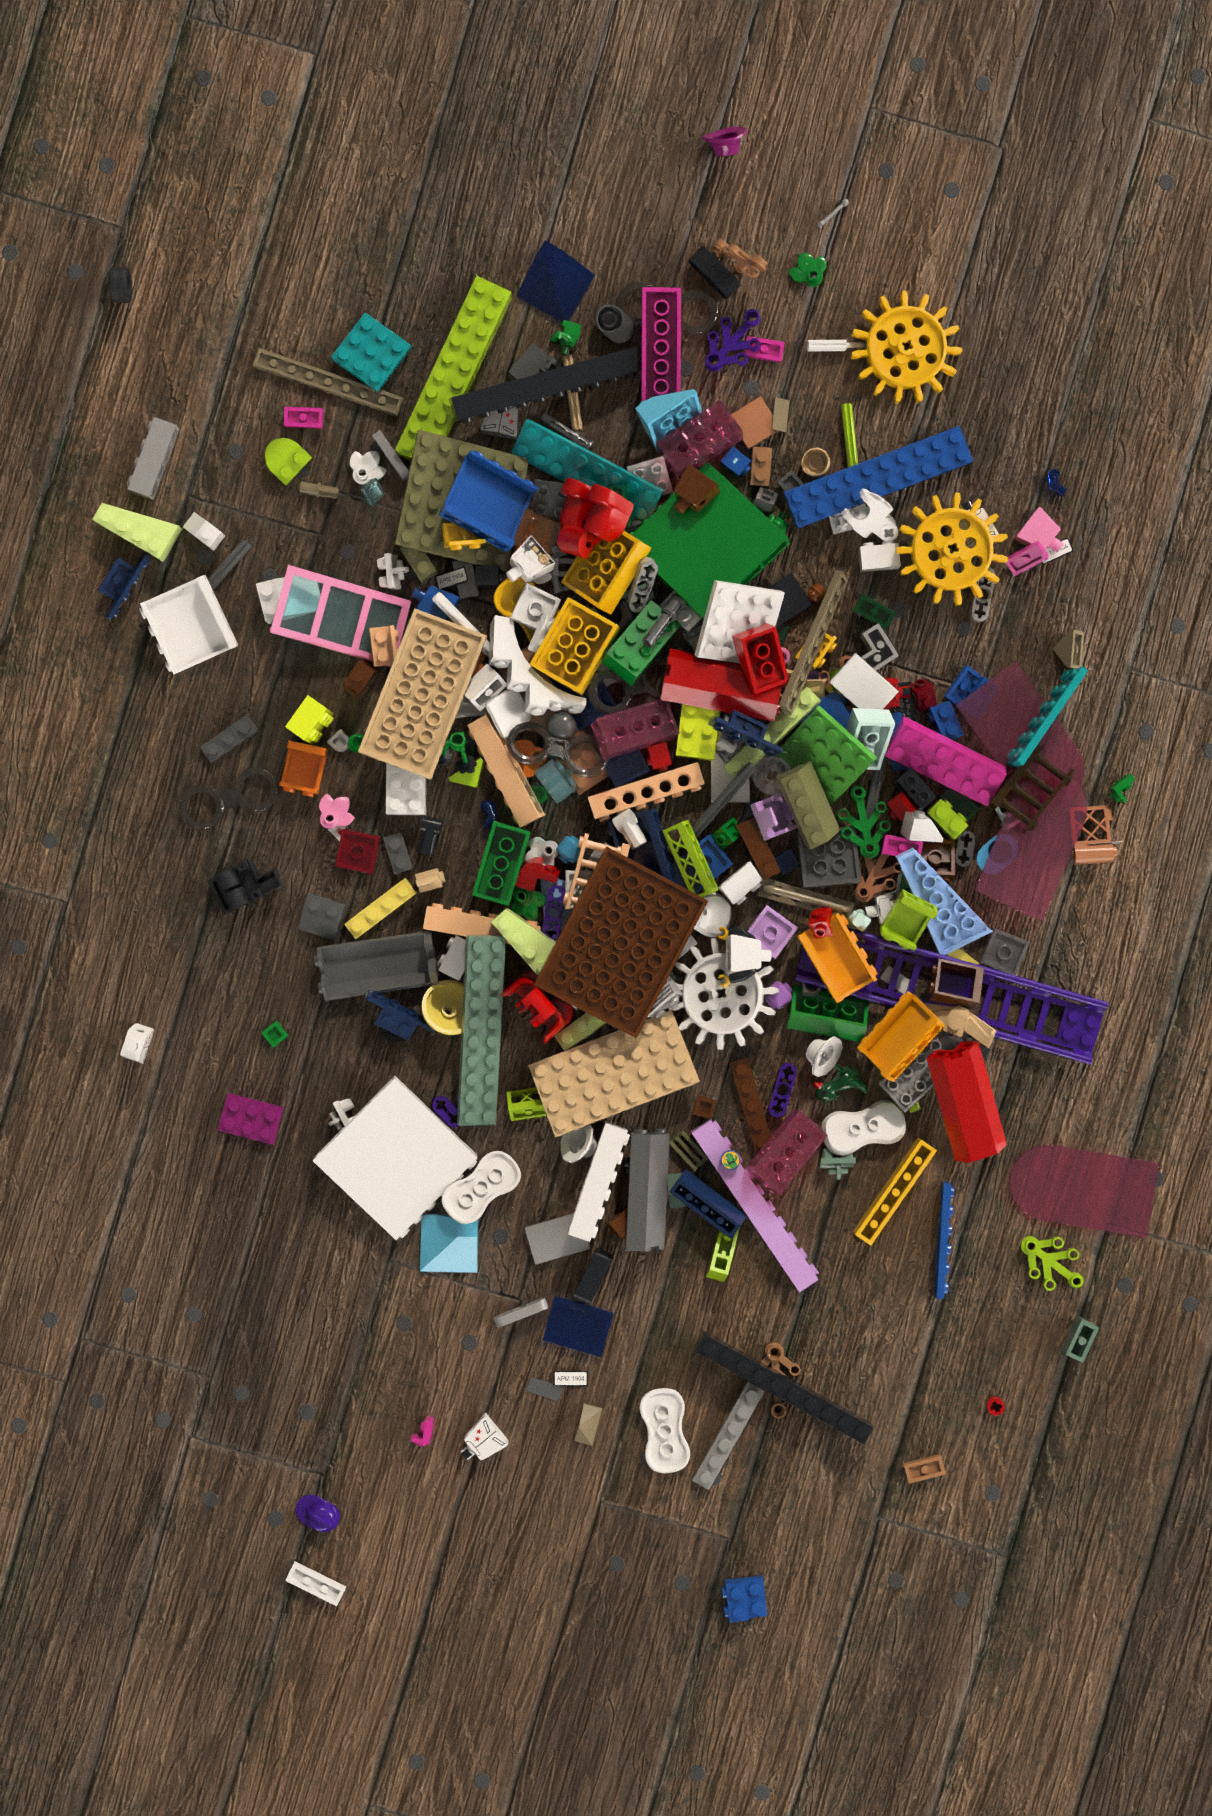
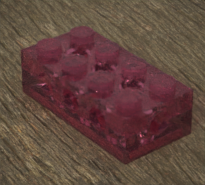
M719 401L658 441L657 448L660 455L664 456L665 462L677 479L680 480L689 464L696 469L705 465L743 440V432L722 401Z
M656 700L596 718L591 724L603 760L673 740L680 734L669 702L665 700Z
M792 1110L745 1169L773 1194L781 1195L828 1135L801 1110ZM798 1133L800 1134V1139H799V1141L797 1140V1134H798ZM786 1148H788L787 1156L785 1155ZM774 1163H776L775 1171L773 1170Z

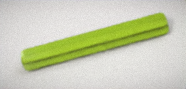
M847 403L842 404L841 411L847 467L849 468L858 464L852 405Z

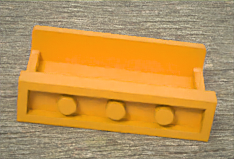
M839 913L833 914L830 921V927L833 931L832 936L815 939L810 928L797 935L835 1003H839L844 1000L843 998L869 983L875 982L877 980L876 975H878L874 966H869L866 959L868 956L864 949H859L856 944L858 938L853 931L849 932L846 926L849 924L843 914L840 916Z
M908 991L899 998L898 1003L893 1008L887 1011L886 1016L873 1027L870 1034L861 1040L857 1049L863 1052L880 1069L884 1078L894 1082L943 1029L945 1024L916 995Z

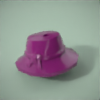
M734 126L702 136V140L710 143L716 156L734 155L739 152L741 137L747 133V128Z

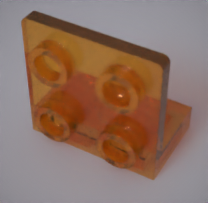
M526 508L513 539L515 540L513 547L519 549L532 535L544 551L551 556V548L555 546L562 527L559 523L535 514L533 510Z

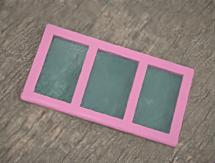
M288 565L273 623L270 627V633L373 662L369 628L394 625V629L398 630L399 641H396V647L399 649L411 601Z

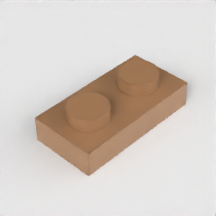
M753 447L750 486L769 488L772 448Z
M940 1454L903 1463L908 1484L946 1474Z

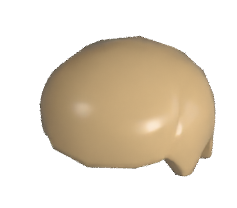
M811 448L804 453L801 466L807 475L813 478L821 477L830 468V458L825 450Z

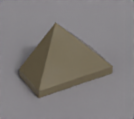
M1070 629L1053 648L1067 668L1073 669L1082 665L1084 632Z
M583 1404L574 1441L593 1446L602 1408Z

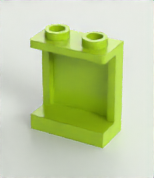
M902 889L882 922L880 933L887 941L893 940L899 943V946L915 951L916 942L930 919H935L937 916V907Z

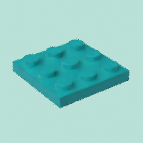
M364 313L333 353L331 360L378 393L412 349V345L370 315Z

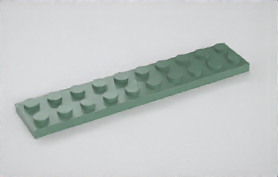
M466 935L457 1124L459 1126L496 1125L503 1002L501 993L503 992L506 945V939L503 935Z

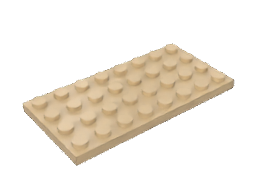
M414 608L358 752L431 780L486 642L487 635Z
M672 1010L666 1012L660 1018L653 1017L647 1019L637 1038L618 1030L528 1065L555 1138L700 1082Z

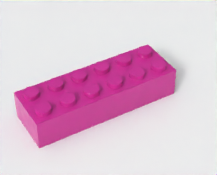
M642 287L641 402L654 396L676 393L681 390V288Z
M905 716L902 717L891 736L885 753L886 757L908 768L912 767L914 771L985 806L989 805L1007 775L1006 766Z

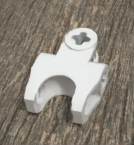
M862 489L859 492L860 497L867 503V507L863 511L854 512L846 508L842 511V515L847 522L864 538H867L872 532L886 542L893 541L898 536L899 531L896 522L889 515L893 510L892 506L879 495L866 489Z

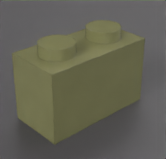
M406 547L400 548L422 584L438 574L425 552Z

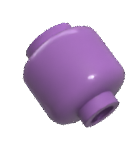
M776 981L770 987L778 988L779 993L774 995L765 994L766 996L764 997L772 1009L777 1008L780 1010L791 1002V992L793 990L786 982L782 984L780 981Z

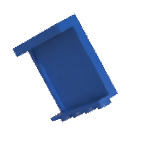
M471 450L465 456L438 515L475 536L486 539V542L507 552L514 545L515 540L513 539L538 487L534 486V483L530 480L518 477L514 471L504 469L498 462L488 460L482 453Z

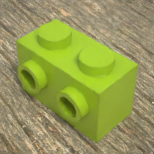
M939 799L925 812V815L951 840H955L969 826L965 823L967 819L960 813L956 814L952 810L953 806L946 799Z

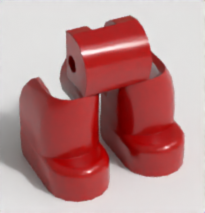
M567 477L561 488V492L566 498L559 518L560 526L562 527L557 538L559 549L564 553L588 559L593 547L602 538L612 542L620 537L633 511V503L601 485L592 484L590 487L585 483Z
M529 969L507 987L501 995L503 997L510 996L515 991L522 998L516 1004L519 1011L522 1013L528 1009L533 1014L529 1022L535 1028L542 1023L548 1027L549 1031L544 1035L543 1043L546 1044L571 1021L574 1011L569 1003L560 998H554L549 1001L544 995L545 991L533 985L538 975L532 969Z

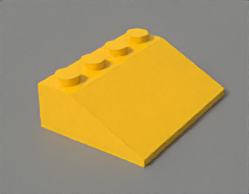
M623 531L620 537L612 542L602 538L593 547L588 559L576 556L561 583L597 608L611 615L635 577L639 562L647 557L652 548L626 531Z
M568 597L529 665L582 696L605 654L618 635L620 627Z

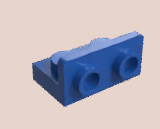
M950 700L927 709L929 712L926 714L930 724H934L935 732L951 740L964 736Z

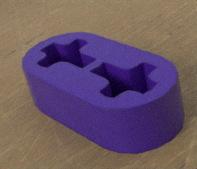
M436 1097L432 1104L434 1111L449 1126L458 1127L459 1125L456 1121L453 1123L450 1121L452 1117L448 1114L450 1111L453 1115H456L458 1108L447 1097ZM438 1100L446 1102L445 1107L448 1109L447 1111L443 1108H437Z

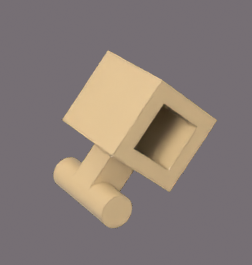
M439 868L415 874L416 884L419 887L420 893L444 887L443 883L446 882L443 871L440 872Z

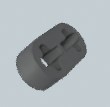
M963 831L956 840L955 864L960 867H966L972 862L975 836L970 831ZM968 834V838H971V841L967 842L966 848H964V841L961 840V837H965ZM963 850H965V857H968V860L962 864L958 856H961Z

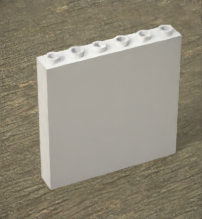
M394 1076L349 1121V1124L346 1127L344 1126L313 1158V1162L397 1240L399 1237L403 1238L410 1231L409 1227L413 1223L416 1225L423 1218L422 1214L426 1210L430 1211L436 1205V1200L440 1196L442 1197L445 1189L450 1184L461 1180L464 1176L462 1173L467 1168L470 1170L476 1165L477 1154Z

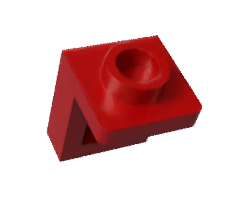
M831 907L812 910L808 925L815 939L833 935L830 927L833 914Z

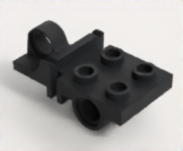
M253 859L243 861L241 864L220 872L208 880L224 915L283 886L280 880L281 875L277 868L260 875Z

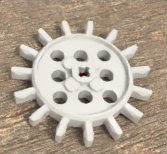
M716 938L711 939L712 955L703 957L698 948L695 946L690 948L692 954L697 959V963L691 969L683 963L676 962L675 966L678 970L683 971L687 975L683 984L676 983L682 991L683 1001L674 1006H669V1010L678 1011L685 1008L689 1018L680 1024V1031L688 1029L692 1023L701 1028L695 1043L701 1045L708 1032L716 1033L717 1049L723 1050L725 1034L734 1033L737 1043L740 1047H743L746 1044L741 1030L750 1025L755 1032L762 1035L764 1033L763 1028L755 1022L759 1012H764L767 1015L776 1014V1011L772 1008L762 1005L765 994L774 995L779 993V989L775 987L763 988L761 980L763 976L770 974L774 969L772 966L764 967L762 970L756 971L755 975L745 981L730 983L726 987L720 986V984L726 982V979L717 980L716 972L722 969L726 976L729 977L730 974H726V953H720L719 942ZM699 973L706 975L704 983H698L697 976ZM741 985L747 988V993L744 996H739L737 993V989ZM726 989L725 994L727 996L720 998V990L724 991ZM702 992H707L709 994V1000L707 1002L703 1003L700 1000V994ZM744 1004L750 1007V1012L747 1015H743L740 1012V1008ZM726 1007L731 1010V1015L728 1018L722 1016V1010ZM709 1010L712 1013V1019L706 1022L703 1019V1013Z

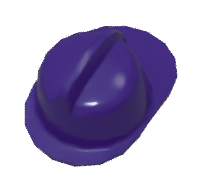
M305 1495L297 1502L296 1515L298 1519L314 1530L329 1532L339 1524L340 1512L332 1503L315 1495Z

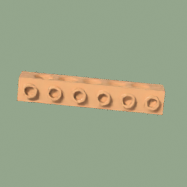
M696 762L590 796L588 800L594 819H599V822L611 819L610 815L615 813L619 815L628 808L635 807L636 810L647 807L646 803L652 801L654 804L664 802L665 797L671 795L672 798L683 796V791L690 790L691 793L699 791L705 783L699 764ZM680 776L688 778L689 783L687 786H680L678 784ZM662 782L670 784L668 792L660 790L659 785ZM647 787L652 790L650 798H644L641 795L643 788ZM627 793L632 794L634 797V801L631 804H626L623 801V796ZM608 799H612L616 803L615 808L612 810L605 808L604 804Z

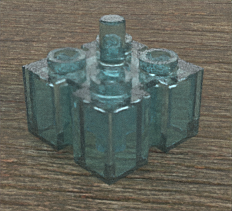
M551 759L534 772L557 805L576 792L575 787L577 785L570 777L579 770L576 764L571 765L565 770L559 761L554 762Z

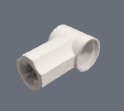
M628 808L612 819L614 826L624 835L632 850L647 842L631 809Z

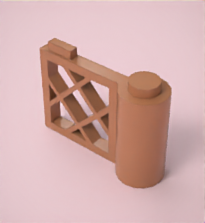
M1107 805L1069 808L1073 864L1113 862L1114 858H1117V849L1113 847L1112 843H1105L1111 842L1109 821L1113 820L1112 810L1108 809ZM1103 810L1104 818L1100 823L1091 816L1094 811ZM1074 812H1081L1086 816L1081 824L1074 820ZM1088 819L1097 825L1092 833L1083 827V824ZM1098 828H1101L1105 832L1106 839L1099 840L1093 834ZM1079 829L1088 835L1085 841L1077 842L1076 833Z

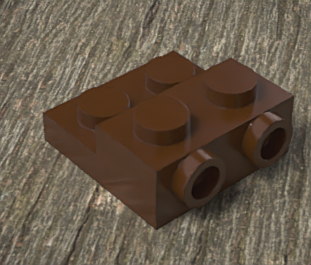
M943 839V842L922 841L921 857L947 884L953 881L955 877V840Z

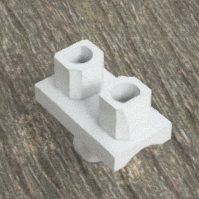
M386 553L384 554L385 557L377 559L378 569L386 570V576L379 578V586L400 590V580H404V573L409 572V567H403V561L398 560V555Z
M350 1098L333 1103L340 1117H337L335 1111L330 1113L333 1121L328 1123L329 1126L335 1124L337 1130L343 1128L340 1123L341 1120L345 1127L349 1124L353 1117L348 1118L346 1111L354 1107Z

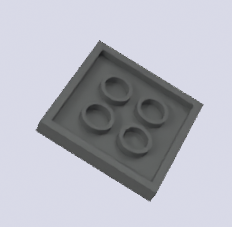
M848 826L853 830V834L856 835L855 828L853 826ZM839 827L840 831L828 842L813 849H809L804 845L800 833L797 831L803 889L861 883L857 845L850 840L842 838L841 832L845 827ZM848 830L843 832L846 837L851 835Z

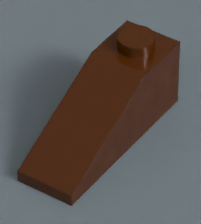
M752 817L736 825L761 878L766 880L780 873L781 871L766 841H764L755 819Z

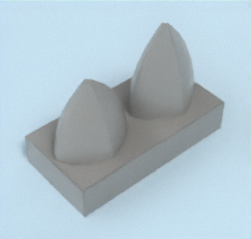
M730 713L724 714L722 719L728 722ZM718 732L716 750H726L732 754L736 750L738 740L732 739L725 732Z

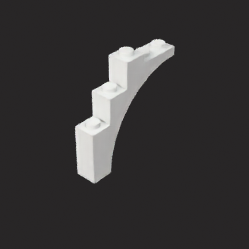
M494 616L490 624L489 665L496 668H507V689H512L515 692L525 691V712L535 716L544 715L547 709L551 711H568L571 714L581 713L586 706V698L559 690L536 673L518 646L514 631V620L509 617Z

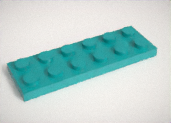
M1081 666L1066 670L1060 677L1062 681L1051 690L1049 700L1043 702L1040 706L1038 716L1031 719L1027 732H1023L1020 735L1016 748H1012L1009 751L1005 764L1011 768L1025 764L1088 672L1086 668Z

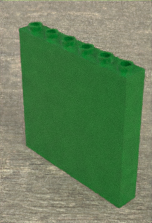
M709 462L701 465L697 470L716 482L720 492L700 511L696 512L688 507L683 514L677 512L674 506L679 499L676 498L673 492L663 505H659L655 509L654 514L650 518L644 519L640 527L635 532L630 533L652 548L647 557L652 558L657 564L658 571L656 576L675 595L681 597L686 602V605L702 621H704L714 580L747 585L790 544L788 536Z

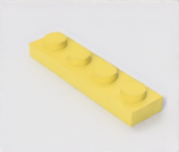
M404 878L344 925L353 937L357 939L412 898L417 892L409 881Z

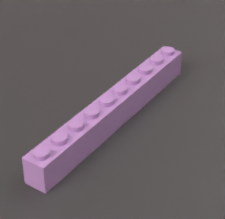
M708 1119L693 1129L691 1133L800 1293L819 1280L816 1276L819 1272L813 1263L810 1265L805 1259L808 1256L802 1247L800 1249L797 1248L795 1245L797 1240L792 1232H786L784 1229L786 1223L781 1216L776 1217L773 1212L775 1207L771 1201H765L762 1196L765 1192L759 1184L755 1186L751 1180L754 1176L748 1168L744 1170L741 1165L744 1162L740 1157V1164L734 1170H728L723 1167L721 1156L725 1151L731 1150L730 1147L733 1145L727 1136L724 1138L719 1132L722 1129L717 1121L712 1122L711 1119Z

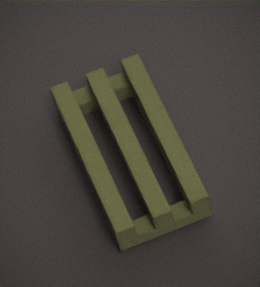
M683 1130L669 1142L694 1171L709 1159ZM682 1135L703 1157L701 1160L680 1139ZM676 1141H678L679 1144L692 1156V1158L697 1162L696 1165H694L690 1161V1159L678 1148V1146L675 1144Z

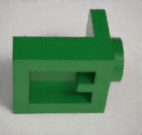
M1126 774L1108 788L1111 791L1110 796L1115 802L1125 803L1127 801L1121 791L1126 792L1133 786L1131 783L1136 779L1132 774Z
M734 817L711 835L721 850H724L740 837L736 827L738 823Z

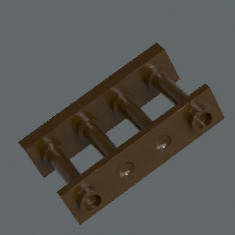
M1039 743L1025 764L1015 770L988 805L993 810L997 806L1003 807L1027 826L1022 831L1024 834L1028 830L1033 831L1039 824L1037 821L1038 817L1063 785L1067 787L1074 778L1071 775L1075 770L1071 769L1065 774L1042 756L1043 754L1040 753L1043 746ZM1032 762L1039 763L1061 780L1055 789L1030 771L1029 765ZM1021 776L1023 778L1026 777L1050 795L1044 804L1019 786L1017 781ZM1009 791L1011 793L1015 792L1038 810L1032 819L1007 801L1008 798L1005 796Z

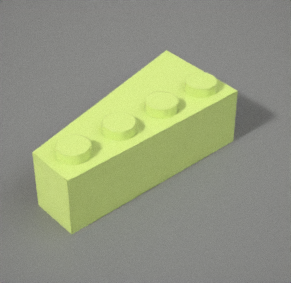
M104 503L100 505L92 519L97 524L162 562L166 559L183 530L178 525Z
M506 908L491 923L538 975L556 941Z

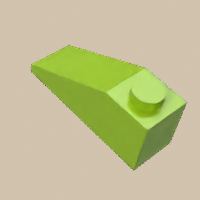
M739 1229L731 1239L718 1230L706 1277L721 1282L726 1280Z

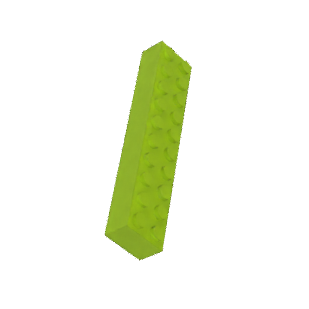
M476 275L397 444L395 452L398 456L411 461L417 430L448 437L455 422L449 398L469 392L512 300L511 291Z

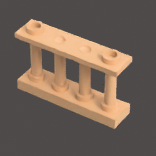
M585 833L584 837L580 836L577 847L581 849L569 893L565 892L563 904H566L565 908L569 909L570 905H575L578 897L573 896L575 886L584 887L588 881L578 878L580 867L594 869L597 862L583 859L585 848L603 852L607 846L627 857L630 845L622 843L621 847L617 846L616 848L589 841V834Z

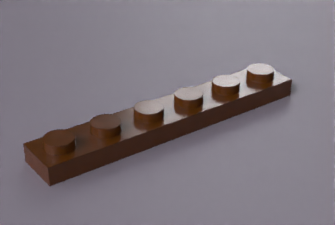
M748 1057L729 1062L761 1173L780 1168Z

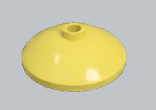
M454 980L440 981L439 984L432 985L424 994L421 1005L422 1014L427 1024L435 1031L445 1035H458L462 1033L463 983ZM449 1010L451 1014L448 1015L445 1011Z

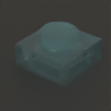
M377 478L371 479L361 488L369 505L377 503L386 495Z

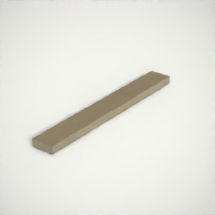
M258 348L252 365L253 368L396 417L399 416L404 401L403 397L383 390L377 393L363 383Z
M835 570L778 705L787 715H791L848 582L840 570Z

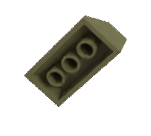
M811 761L775 777L794 822L797 824V829L804 845L807 848L813 849L828 842L840 831Z

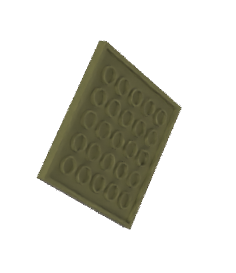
M417 430L394 545L478 566H499L502 572H506L511 549L504 552L488 542L482 544L481 548L469 549V546H462V550L451 551L450 547L444 548L442 524L452 522L438 514L465 456L471 450L482 453L490 461L498 462L506 470L514 471L522 479L526 477L528 460L525 457Z

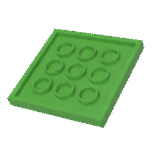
M820 706L810 714L781 746L783 748L782 753L775 756L790 770L811 761L830 806L877 758Z

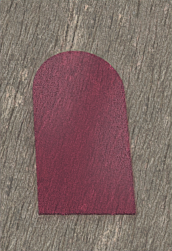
M1016 661L955 705L994 761L1006 766V778L1009 779L1018 767L1011 768L1005 764L1008 759L1006 756L1012 748H1016L1019 743L1017 742L1018 738L1023 732H1027L1029 722L1033 717L1038 716L1040 713L1039 708L1045 702ZM1055 718L1039 742L1043 746L1040 753L1043 754L1042 756L1065 774L1071 769L1075 771L1071 775L1074 778L1067 787L1063 785L1046 808L1057 807L1069 802L1079 791L1084 778L1082 755L1060 722ZM1032 762L1029 765L1030 771L1055 789L1061 782L1059 778L1039 763ZM1021 776L1017 781L1022 789L1042 804L1050 796L1026 777L1023 778Z
M1048 770L1035 773L1036 776L1054 789L1061 782L1059 778ZM1025 779L1020 785L1022 789L1042 804L1050 796L1029 779ZM1074 779L1067 787L1063 785L1038 817L1037 821L1039 824L1033 831L1028 830L1024 834L1022 831L1027 825L1009 811L1007 812L974 889L975 891L1020 911L1024 915H1028L1041 922L1043 921L1086 820V798L1080 785ZM1015 794L1011 804L1032 819L1038 810Z
M1040 1145L1027 1150L1015 1162L1010 1175V1190L1019 1208L1033 1218L1147 1238L1159 1163L1055 1145Z

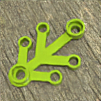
M1027 1236L1023 1238L1020 1246L1021 1250L1028 1255V1275L1032 1279L1039 1278L1041 1274L1040 1270L1036 1267L1037 1255L1042 1259L1043 1286L1046 1290L1052 1291L1056 1287V1283L1052 1280L1051 1267L1067 1278V1283L1072 1288L1077 1289L1083 1285L1084 1279L1079 1273H1071L1056 1261L1068 1258L1070 1260H1077L1079 1252L1075 1248H1069L1067 1251L1045 1253L1040 1248L1053 1246L1060 1249L1064 1245L1063 1239L1055 1236L1052 1239L1038 1240L1033 1236ZM1060 1239V1245L1056 1246L1054 1244L1055 1240ZM1029 1243L1034 1244L1032 1249H1028ZM1071 1251L1076 1252L1074 1257H1070ZM1037 1270V1275L1032 1276L1031 1271ZM1075 1278H1079L1078 1284L1073 1283ZM1051 1281L1052 1286L1050 1288H1047V1282Z

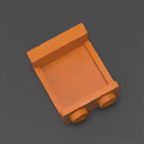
M288 740V753L279 786H282L283 791L294 793L295 790L302 791L301 795L313 797V794L319 795L328 749Z

